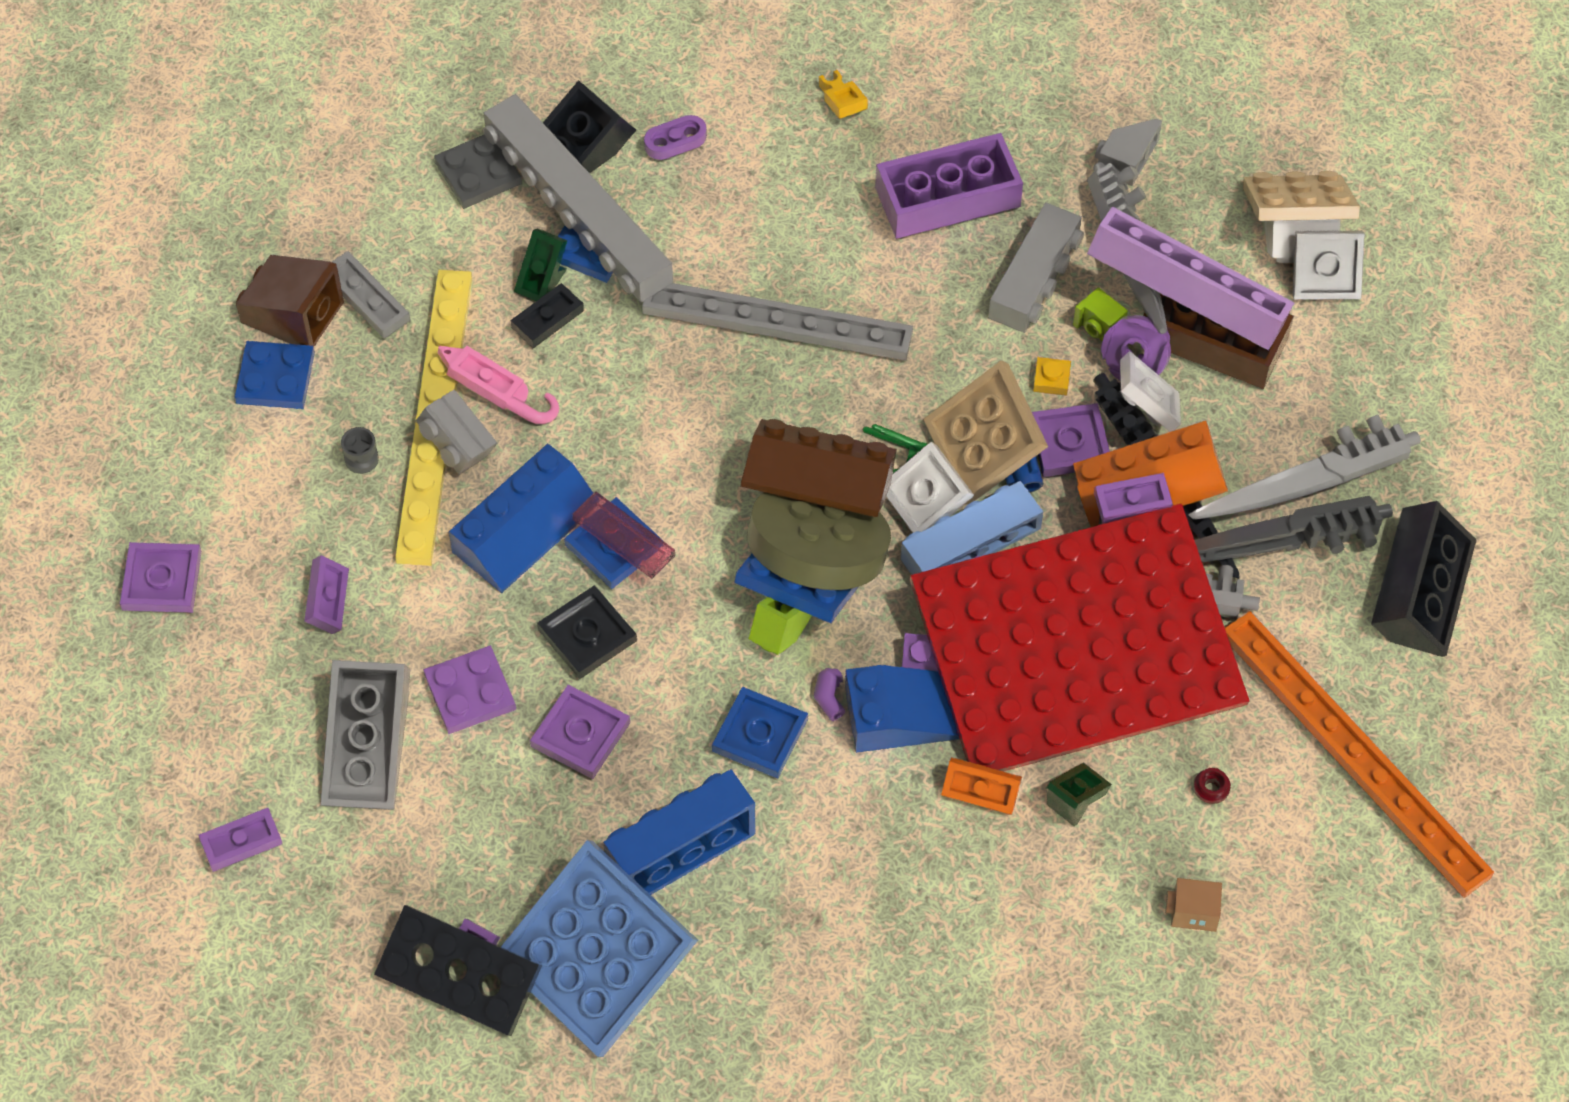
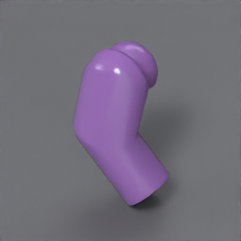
M825 668L817 676L814 699L831 721H835L845 713V709L834 696L836 688L843 682V676L836 668Z

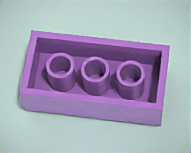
M997 133L876 164L875 189L897 239L1021 207L1023 181L1002 133Z

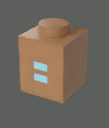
M1177 878L1174 891H1167L1165 913L1172 914L1171 927L1216 932L1221 916L1222 883Z

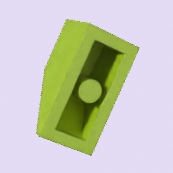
M767 597L757 604L748 639L760 645L764 650L779 655L797 641L812 615Z

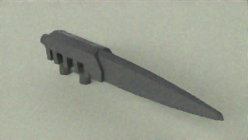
M1369 495L1296 509L1293 515L1237 527L1197 539L1195 543L1202 562L1250 556L1286 549V551L1296 550L1301 547L1304 541H1306L1309 549L1316 548L1317 542L1323 540L1325 545L1329 546L1332 554H1338L1345 548L1342 542L1349 541L1351 534H1356L1357 538L1361 539L1366 548L1374 546L1377 543L1375 535L1379 533L1382 519L1392 517L1393 510L1390 504L1377 506V503Z

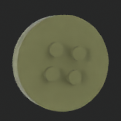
M763 492L754 502L747 529L748 546L755 558L763 566L790 582L823 590L851 589L865 585L875 579L884 567L891 541L890 527L881 513H879L877 518Z

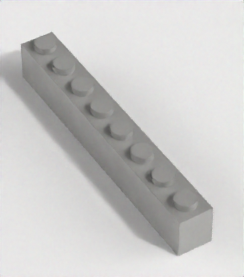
M516 93L483 112L485 121L483 132L487 140L492 145L497 144L502 150L506 161L512 166L515 164L521 171L525 182L529 186H535L538 189L545 204L549 208L554 207L559 212L564 225L568 229L573 228L579 234L584 247L589 251L593 250L599 256L604 269L607 272L612 271L619 278L620 285L627 294L632 293L641 303L673 283L672 262Z

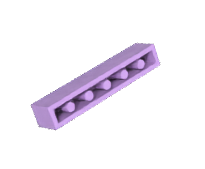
M1111 207L1100 223L1087 253L1102 263L1113 267L1132 279L1145 284L1162 295L1177 301L1267 350L1272 346L1294 305V302L1114 207Z

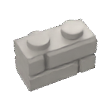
M455 390L429 404L416 420L422 436L435 444L440 451L443 462L447 466L453 467L459 475L485 459L498 444Z

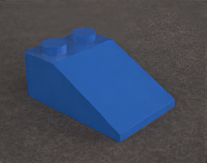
M887 665L846 669L845 693L856 753L960 739L939 671Z

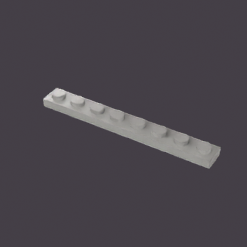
M675 283L668 285L644 300L642 305L643 314L906 361L913 335V325Z

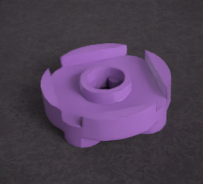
M1141 315L1125 316L1111 326L1104 335L1101 346L1103 359L1105 358L1107 365L1110 367L1108 370L1120 381V360L1129 351L1132 352L1128 348V344L1134 345L1136 342L1141 344L1144 354H1140L1138 358L1158 375L1168 365L1171 356L1170 335L1168 331L1164 334L1159 333L1148 317Z

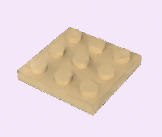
M1292 171L1287 172L1286 176H1273L1271 173L1257 172L1251 177H1243V190L1258 221L1359 219L1360 205L1342 175H1338L1337 172L1321 171L1318 175H1305L1303 172Z
M999 361L923 419L934 443L939 446V449L974 494L965 504H970L1048 447L1009 364L1004 361Z

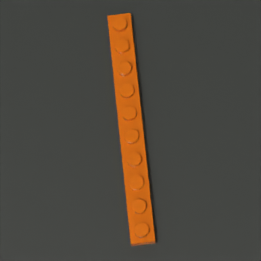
M1251 611L1225 628L1230 645L1235 652L1463 898L1470 895L1492 878L1494 871Z

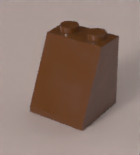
M270 255L264 265H260L256 269L253 281L248 288L242 290L238 295L236 308L240 322L290 344L315 346L344 303L337 264L331 261Z

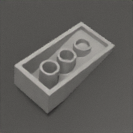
M332 660L321 806L395 809L410 683V669L405 664Z

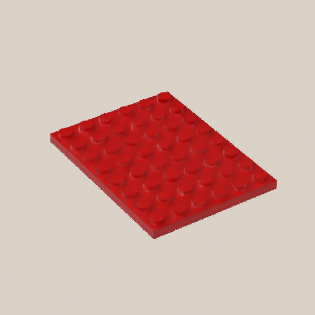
M1182 503L1173 505L1170 508L1150 511L910 575V583L967 762L1004 772L1248 705L1250 702Z

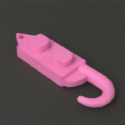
M467 345L464 349L439 346L438 354L448 369L447 375L502 409L507 408L534 424H546L552 422L557 417L559 403L550 393H545L544 395L550 403V409L547 412H539L525 404L528 388L520 377Z

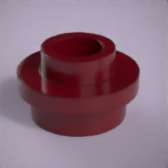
M1218 768L1205 769L1198 773L1194 780L1195 794L1206 803H1220L1230 793V780ZM1209 783L1215 784L1218 790H1209L1205 785Z

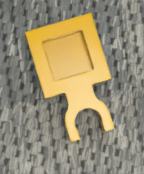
M838 70L833 71V81L826 80L823 75L819 76V87L824 92V101L839 119L868 109L867 97L853 81L844 84L842 82V75Z

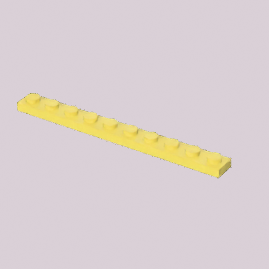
M438 270L416 420L429 404L437 399H441L452 390L457 391L458 381L447 375L448 369L438 354L439 346L463 349L472 285L471 271ZM415 422L395 558L397 564L432 566L446 464L443 462L440 451L435 444L422 436L417 422Z

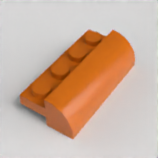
M1206 420L1073 463L1078 481L1077 488L1091 527L1099 525L1100 513L1094 495L1095 486L1164 473L1173 505L1182 503L1183 506L1228 492L1222 467Z

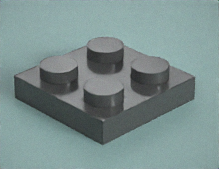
M485 134L434 155L436 166L463 209L522 184V177L516 167L506 161L502 150L497 144L492 145L487 140Z

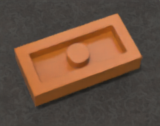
M951 757L941 795L1012 815L1022 777Z

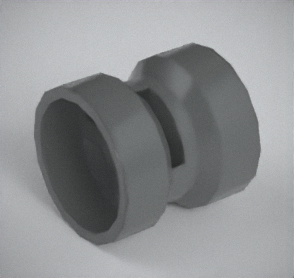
M364 427L351 428L342 436L341 447L346 467L354 473H368L378 464L379 455L376 448V440L374 434L369 429Z

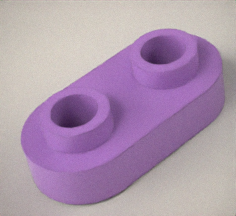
M686 115L652 127L644 136L645 151L651 158L663 160L698 148L704 144L707 138L706 123L698 116Z

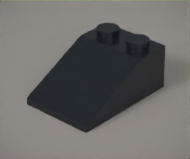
M579 80L543 122L589 173L615 156L636 131L631 124Z

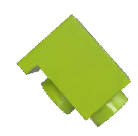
M1098 287L1075 306L1073 326L1078 329L1083 325L1090 336L1103 341L1108 329L1127 316L1128 310Z

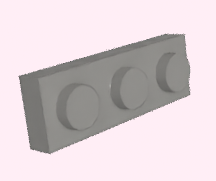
M349 251L332 261L337 264L344 299L384 339L411 321L409 312Z

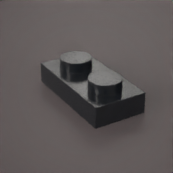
M561 283L510 320L511 328L532 348H535L584 311V303Z

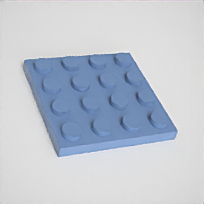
M587 840L501 947L542 965L531 993L597 1057H604L697 943L698 939L594 841Z

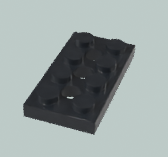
M404 905L374 975L505 1035L512 1036L542 965L416 908ZM423 944H428L434 954L432 961L426 966L420 965L416 960V951ZM457 959L463 960L467 966V973L460 981L453 980L449 974L451 963ZM490 974L496 975L501 983L499 992L494 996L486 995L482 987L484 979Z

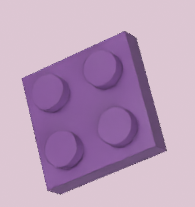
M1098 403L1032 412L1048 445L1045 450L1038 454L1043 477L1075 473L1073 463L1110 452Z
M129 542L120 599L122 611L193 613L202 553L200 544Z
M491 645L423 669L424 676L448 734L516 710L515 701Z
M567 685L531 738L530 744L532 748L594 779L631 723L630 716Z

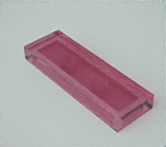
M597 491L572 514L573 521L651 579L675 557L674 548Z

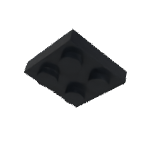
M595 585L537 622L538 631L579 679L637 642L635 631Z

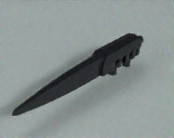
M1101 373L1093 379V382L1099 389L1095 392V400L1127 446L1159 436L1137 405L1129 404L1121 394V382L1119 383L1116 379L1110 382L1105 373ZM1200 501L1183 506L1190 528L1199 539L1218 533L1210 518L1192 519L1188 515L1203 507ZM1232 558L1218 560L1222 565L1231 566L1233 568V577L1240 579V573Z

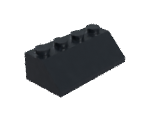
M1438 501L1402 508L1371 625L1391 643L1445 657L1448 653L1477 539Z

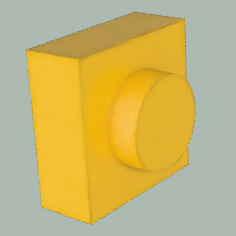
M1037 357L1033 392L1067 396L1071 361Z

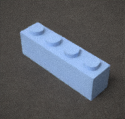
M1021 481L1011 486H1002L992 496L982 501L976 500L971 502L963 511L951 517H942L934 526L923 532L916 531L910 534L902 542L901 561L911 575L973 559L977 556L981 557L996 553L1040 530L1043 510Z

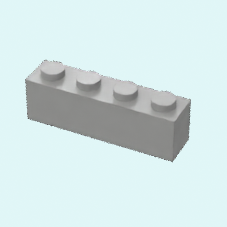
M1045 202L990 299L989 319L1023 333L1026 332L1031 322L1037 323L1043 310L1041 303L1044 298H1051L1057 284L1056 276L1058 273H1065L1070 262L1069 253L1071 249L1077 250L1084 236V232L1080 230L1082 216Z

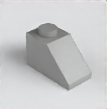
M1152 119L1113 129L1107 141L1101 140L1095 158L1098 159V162H1102L1105 165L1111 163L1120 172L1129 165H1132L1139 176L1159 141L1162 121ZM1138 176L1126 184L1133 186Z

